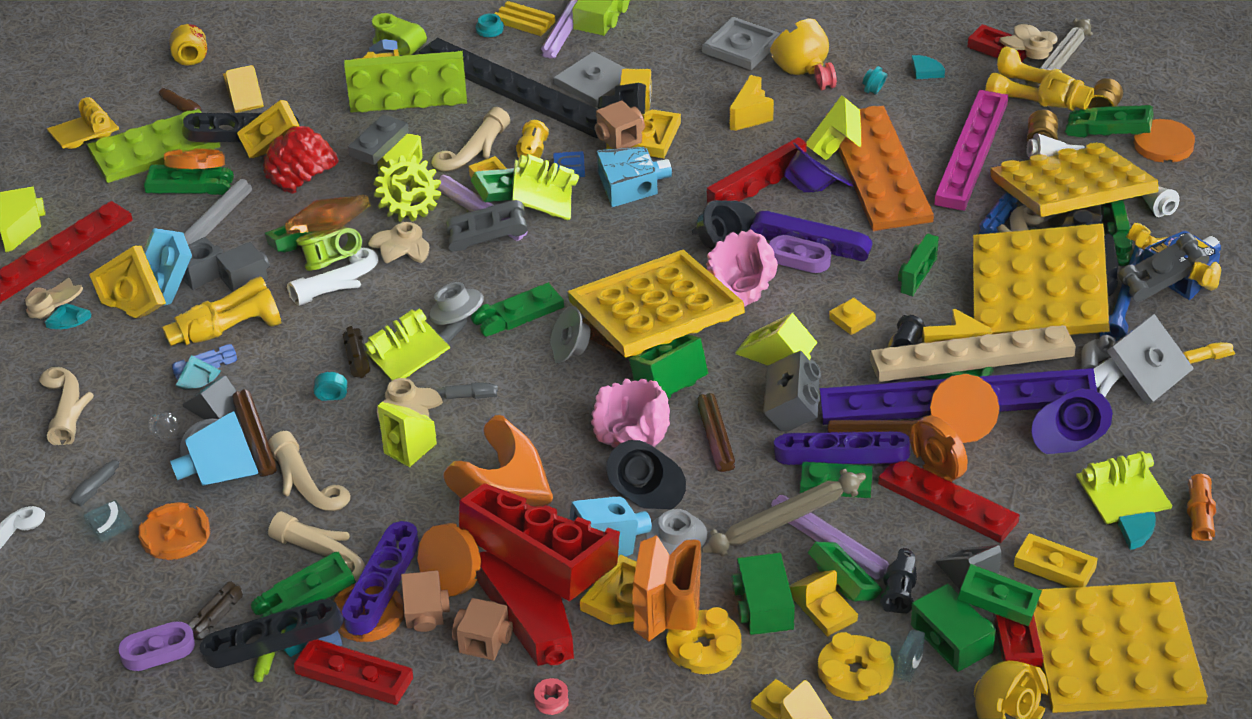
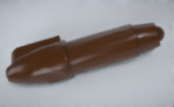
M160 89L159 95L178 110L186 112L200 109L201 111L200 105L194 101L182 98L169 89Z

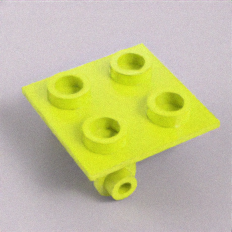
M527 154V156L521 155L519 160H515L512 200H519L525 207H531L548 213L553 217L557 216L570 220L572 186H576L579 175L575 174L573 169L560 166L557 170L558 165L556 163H553L549 171H547L549 161L544 160L543 162V159Z
M420 308L416 311L411 309L399 318L403 328L397 320H394L395 333L387 325L384 327L385 331L382 329L368 337L369 341L364 344L368 356L392 381L398 378L409 377L413 372L450 349V346L425 321L426 316Z
M1139 451L1136 454L1127 456V460L1124 456H1118L1117 460L1110 458L1104 462L1090 463L1081 473L1076 474V477L1106 524L1118 522L1120 516L1153 511L1155 513L1172 508V504L1149 471V467H1152L1154 464L1150 453L1145 454L1143 451Z

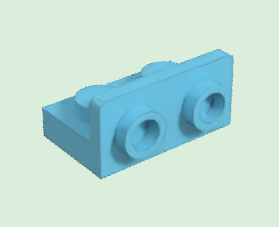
M154 228L149 236L144 253L165 299V305L173 302L192 254L182 232Z

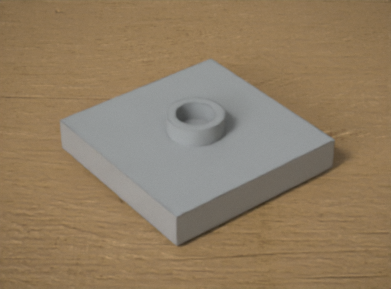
M732 17L702 45V53L752 70L770 53L773 42L781 33Z
M593 51L554 77V84L597 107L598 97L615 95V86L620 85L622 69L627 68Z
M1155 314L1145 319L1106 350L1143 402L1148 405L1194 369Z

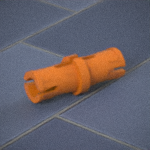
M1195 474L1188 480L1190 500L1187 503V513L1191 516V537L1193 540L1211 541L1212 537H1215L1213 516L1216 513V502L1212 499L1211 478L1206 474Z

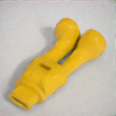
M1008 46L1001 50L998 57L997 67L1000 74L993 72L989 76L985 91L1007 94L1011 98L1038 102L1040 106L1068 108L1071 111L1075 107L1086 110L1094 95V88L1085 86L1083 81L1075 80L1062 73L1061 70L1039 69L1022 63L1018 51ZM1009 78L1036 82L1040 85L1039 88L1011 81Z
M262 276L249 280L245 285L220 300L214 302L205 301L200 305L191 307L185 313L174 317L175 322L163 326L162 329L170 346L183 341L186 345H189V339L193 343H199L219 337L223 334V331L248 318L261 317L270 327L281 324V318L269 288L266 287Z

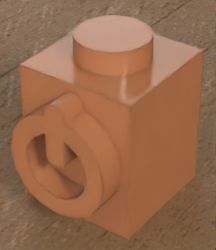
M621 100L596 110V134L600 140H604L612 149L629 148L642 143V131L645 129V123L638 108H630Z
M472 598L467 610L460 609L456 614L452 628V638L454 641H458L459 653L494 661L502 643L508 644L512 636L513 623L509 622L507 605Z

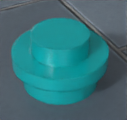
M489 13L478 18L476 24L478 35L495 37L504 31V24L498 15Z
M877 66L874 70L870 68L865 74L862 84L865 85L864 92L867 94L869 92L877 94L883 87L887 79V73L882 71V67Z

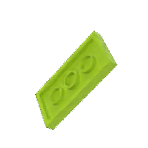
M463 51L344 60L350 112L467 104Z
M196 109L168 119L157 120L146 126L132 128L111 137L100 138L95 142L88 143L87 147L106 182L110 183L147 171L151 165H164V153L167 151L181 149L183 150L182 152L194 150V148L215 149L221 147L220 142H191L183 136V119L191 113H202L200 109Z

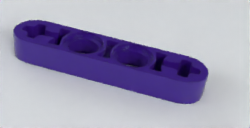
M770 211L757 212L750 228L769 241L781 235L794 236L824 244L830 249L832 255L858 261L867 260L873 245L872 240L860 232Z
M902 432L788 433L780 435L774 440L775 460L787 465H802L803 462L834 464L897 463L906 461L911 455L909 436Z
M407 521L395 522L384 532L343 606V622L345 629L353 635L367 634L379 622L402 579L401 574L406 572L418 549V532L414 524ZM396 541H400V542H399V549L397 548V543H396ZM387 560L397 562L392 568H382L379 566ZM371 586L383 588L378 594L365 593V590ZM363 606H365L366 615H361L363 612Z

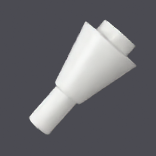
M1036 133L1033 139H1029L1027 143V155L1031 157L1043 154L1050 157L1058 155V151L1061 149L1071 148L1079 150L1085 147L1083 145H1069Z
M1158 186V192L1142 195L1158 218L1173 214L1179 205V195L1171 189Z

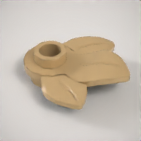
M1019 24L1014 28L1015 35L1001 37L1000 42L1015 50H1026V56L1029 58L1045 59L1049 57V52L1053 50V44L1057 43L1058 38L1051 31L1040 32L1032 25Z
M402 222L391 230L380 231L374 234L368 243L369 247L380 248L381 256L385 263H390L405 254L414 261L422 263L429 254V243L422 238L421 227L412 222Z
M67 278L50 290L40 287L34 288L25 299L26 312L30 318L45 319L54 313L56 307L75 299L82 292L83 287L82 285L74 286L71 279Z
M398 378L391 381L383 401L408 407L428 417V409L435 408L443 403L437 391L431 388H417L407 378ZM377 407V417H378V421H379V414H378V407Z

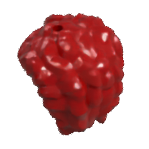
M295 126L290 128L285 135L282 134L269 145L264 157L263 171L266 174V179H270L272 184H276L284 192L294 194L297 192V187H301L304 181L309 182L311 177L317 173L322 174L325 169H332L338 164L339 159L329 143L322 138L321 134L315 133L310 127Z

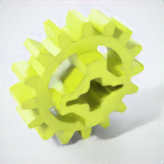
M400 155L398 163L392 158L389 159L386 164L387 168L381 166L378 171L380 177H376L373 184L379 187L375 190L374 197H382L378 207L384 208L387 206L389 208L388 217L397 213L399 222H402L405 216H409L411 221L416 220L417 214L426 217L429 213L428 210L433 211L437 205L434 200H439L441 192L436 190L439 188L441 180H433L437 171L435 169L428 171L426 169L428 163L426 160L421 164L416 163L417 159L414 155L410 161H406L404 155ZM404 171L401 175H395V173ZM405 185L409 186V191H410V192L405 191V190H406V186H405ZM415 201L420 202L418 205L410 206Z

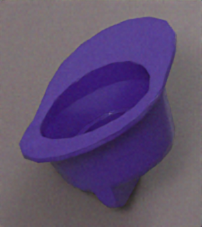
M793 143L798 150L785 169L784 174L798 189L803 192L822 191L837 179L853 186V183L814 160L796 143Z
M1081 388L1061 396L1037 412L1032 422L1031 430L1035 445L1041 452L1055 454L1076 452L1098 440L1108 431L1112 423L1113 413L1110 403L1103 394L1093 389Z

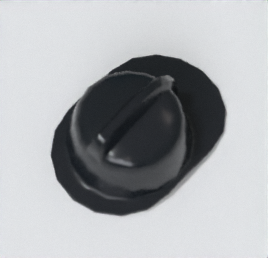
M711 201L699 215L696 227L692 230V235H698L707 248L714 249L716 243L721 240L724 243L725 237L730 233L734 232L739 235L741 231L747 232L750 230L756 213L744 202Z
M628 440L619 444L611 451L607 460L606 473L610 483L627 498L644 509L671 510L682 501L686 492L684 473L672 459L658 449L641 440ZM644 483H647V484L644 485L643 487H634V486H633V484H644Z

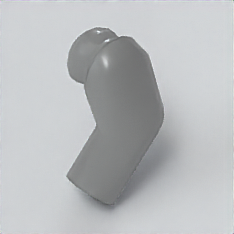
M1103 335L1100 339H1095L1085 344L1081 350V369L1096 368L1098 362L1108 358L1110 355L1106 350L1116 343L1114 338L1109 335Z

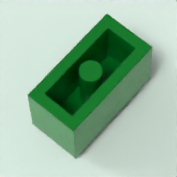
M690 334L676 338L671 343L649 348L641 354L629 358L634 381H639L640 379H645L647 382L650 380L657 381L659 387L665 391L668 399L671 398L673 393L682 388L693 386L698 379L708 374L701 338Z
M781 553L737 558V573L731 574L734 596L741 595L742 601H738L740 623L748 624L750 635L794 630L795 606Z
M946 584L912 602L911 626L959 672L993 653L996 630L987 618L982 617L970 604L957 600L959 594L949 584Z

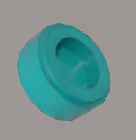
M335 372L321 373L314 380V395L322 401L341 400L347 394V379Z

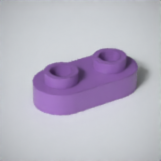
M789 235L777 236L770 241L769 245L773 248L774 257L779 265L810 273L823 272L831 265V251L824 244Z
M170 622L131 634L124 638L119 645L121 662L129 670L141 671L184 658L194 649L193 631L186 623Z

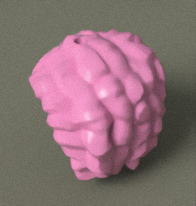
M751 229L747 232L741 231L739 235L734 232L730 233L725 237L724 243L718 241L715 248L708 253V262L706 263L707 270L744 302V307L760 299L761 291L768 288V282L775 277L778 266L773 248L766 242L765 237Z
M625 379L622 385L613 383L612 387L607 385L599 389L595 398L594 410L591 414L593 417L591 425L594 426L593 432L598 442H603L616 448L619 444L628 440H641L655 447L663 440L667 427L670 425V408L667 395L659 387L657 381L650 380L647 382L645 379H640L639 381L631 382L629 379Z

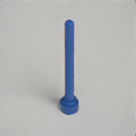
M1135 245L1129 265H1136L1143 261V249ZM1122 283L1113 313L1109 316L1110 332H1099L1100 337L1109 335L1115 337L1117 342L1127 334L1129 327L1125 316L1132 298L1129 294L1130 288L1128 285L1126 286Z

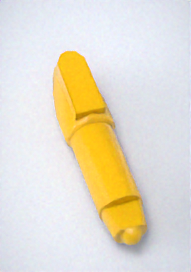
M1220 342L1185 351L1183 354L1191 364L1210 358L1216 360L1235 355L1231 343Z

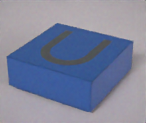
M583 151L553 153L554 163L558 165L557 170L560 166L573 169L574 173L578 174L579 177H585Z

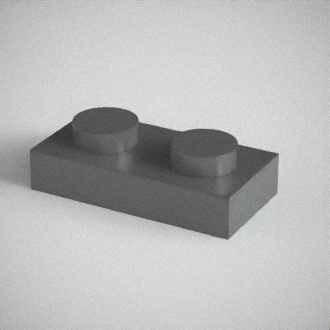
M382 114L348 146L349 156L375 165L409 132L408 123Z

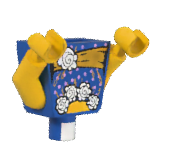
M1134 223L1126 237L1135 241V245L1144 250V261L1175 244L1179 237L1189 232L1182 231L1170 237L1154 238L1150 235L1151 231L1147 227ZM1194 236L1198 241L1197 247L1203 249L1208 255V264L1194 262L1190 275L1168 286L1188 300L1192 299L1203 287L1212 291L1219 285L1221 267L1218 263L1221 245L1213 236H1209L1204 240ZM1185 255L1179 258L1180 262L1186 260L1188 256Z

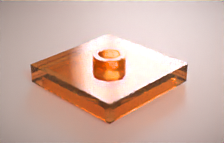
M368 195L315 200L286 221L284 225L287 234L341 229L371 205Z

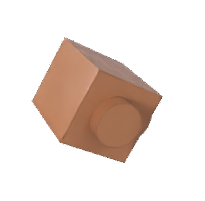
M439 571L401 574L407 628H414V630L419 632L434 630L436 625H444L443 613L450 612L448 590H441Z

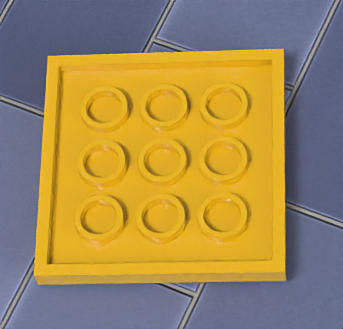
M1098 142L1086 145V148L1079 150L1071 148L1061 149L1058 151V155L1050 157L1038 154L1031 156L1030 160L1021 162L1015 160L1004 161L1001 163V166L990 168L991 178L996 184L1040 217L1158 192V180L1105 146V144Z
M1103 223L973 235L974 319L990 327L992 334L1062 325L1066 326L1070 335L1110 332Z
M684 249L568 291L569 302L624 357L639 355L649 348L671 343L676 338L690 333H698L703 328L719 322L730 321L733 317L745 313L744 302Z
M1175 582L1039 589L1042 592L1034 611V617L1044 657L1042 670L1047 680L1052 713L1206 704L1208 696Z

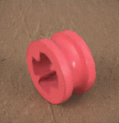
M828 62L824 67L821 64L815 65V80L820 90H825L826 86H829L831 89L835 88L837 79L833 64Z
M554 678L544 679L539 682L534 688L536 708L540 712L549 715L564 711L569 702L567 685L563 681ZM556 693L558 694L557 699H555L554 697H549L546 700L544 696L545 694L549 696H553Z

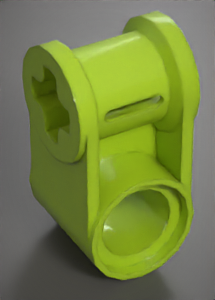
M389 13L377 14L372 18V26L375 28L373 45L379 42L380 38L381 40L397 41L399 56L412 55L426 43V33L416 23L405 21Z
M341 225L309 233L296 240L297 244L302 246L307 262L304 265L306 271L321 269L335 261L352 256L360 250L362 245V238L358 231ZM346 233L348 237L347 244L340 248L339 238L342 234Z

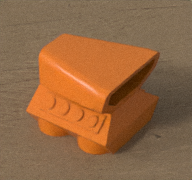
M657 535L640 542L633 580L632 603L634 606V631L647 641H651L665 629L691 631L697 627L700 609L701 542L699 540L693 539L682 542L670 555Z

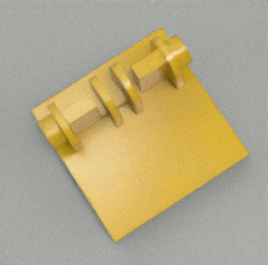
M90 97L82 98L78 104L80 118L47 128V131L62 148L68 149L77 148L84 141L93 138L109 137L112 134L111 132L119 130V127L107 113Z

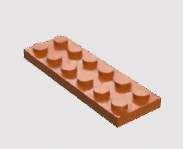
M884 105L859 109L861 147L845 137L838 150L872 230L877 231L933 222L934 214Z

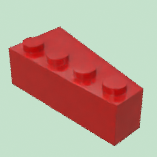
M486 483L459 500V528L461 530L466 529L473 536L478 546L569 602L617 566L620 532L607 528L605 532L592 528L591 521L580 517H577L575 521L557 515V509L547 505L543 507L526 504V498Z

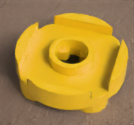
M719 607L699 610L697 627L694 630H668L666 636L667 652L676 665L691 669L693 673H717L728 668L737 655H739L741 651V632L737 624L728 617L726 610ZM700 637L712 639L709 642V646H703L701 642L696 641Z
M847 632L837 633L833 636L832 642L827 644L819 655V678L826 685V689L842 699L861 701L868 699V696H873L877 693L881 694L889 688L894 676V661L891 656V648L887 643L870 637L851 635ZM860 663L866 669L859 668L857 673L851 672L848 664Z

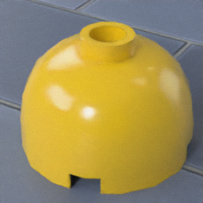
M805 19L795 23L798 28L791 33L787 29L783 31L770 48V52L773 55L772 58L784 72L791 75L814 74L815 65L821 64L823 66L829 51L828 37L815 19Z
M1010 660L993 665L976 683L974 688L975 707L978 718L1006 719L1004 714H1008L1016 719H1042L1045 707L1039 706L1041 693L1048 695L1046 676L1041 668Z

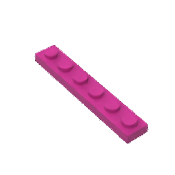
M985 90L978 91L935 194L934 205L965 211L1007 107V94Z

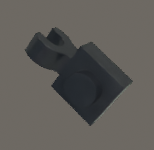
M638 82L615 86V95L598 97V109L622 100L630 108L636 107L641 114H645L646 85Z

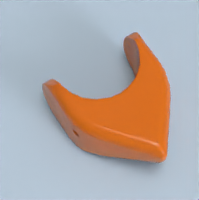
M494 415L484 426L486 439L497 451L500 468L487 470L479 468L470 462L454 461L443 474L447 486L461 499L486 483L526 498V504L534 507L548 505L553 500V494L537 449L524 433L502 415Z

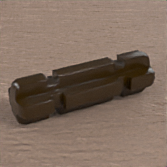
M349 326L342 335L351 375L364 378L371 370L362 331L360 328L353 329L352 326Z
M232 581L227 582L219 590L221 594L216 593L197 613L199 617L194 616L187 623L193 631L195 640H202L210 632L208 628H214L232 609L230 604L235 605L243 597L242 588Z

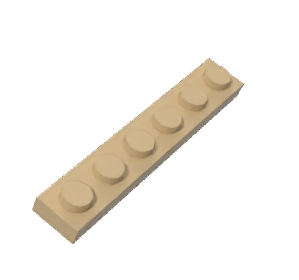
M1062 325L871 350L870 362L878 381L883 382L982 369L985 367L1073 357L1076 346L1066 326Z

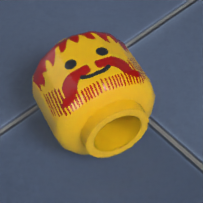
M180 25L170 35L171 55L179 64L195 65L202 62L206 57L208 50L206 36L196 25Z

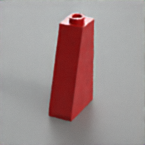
M488 551L479 552L481 565L480 570L476 571L478 583L491 601L507 605L509 622L513 623V632L536 665H559L566 660L574 659L573 637L561 596Z

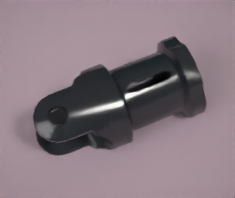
M903 315L900 317L897 323L898 331L891 336L886 348L918 344V340L922 338L923 327H926L924 321L915 315Z
M901 548L898 551L897 559L884 571L883 581L886 589L881 595L880 604L886 612L907 614L912 610V602L914 600L911 597V591L915 587L917 573L915 555L907 548Z

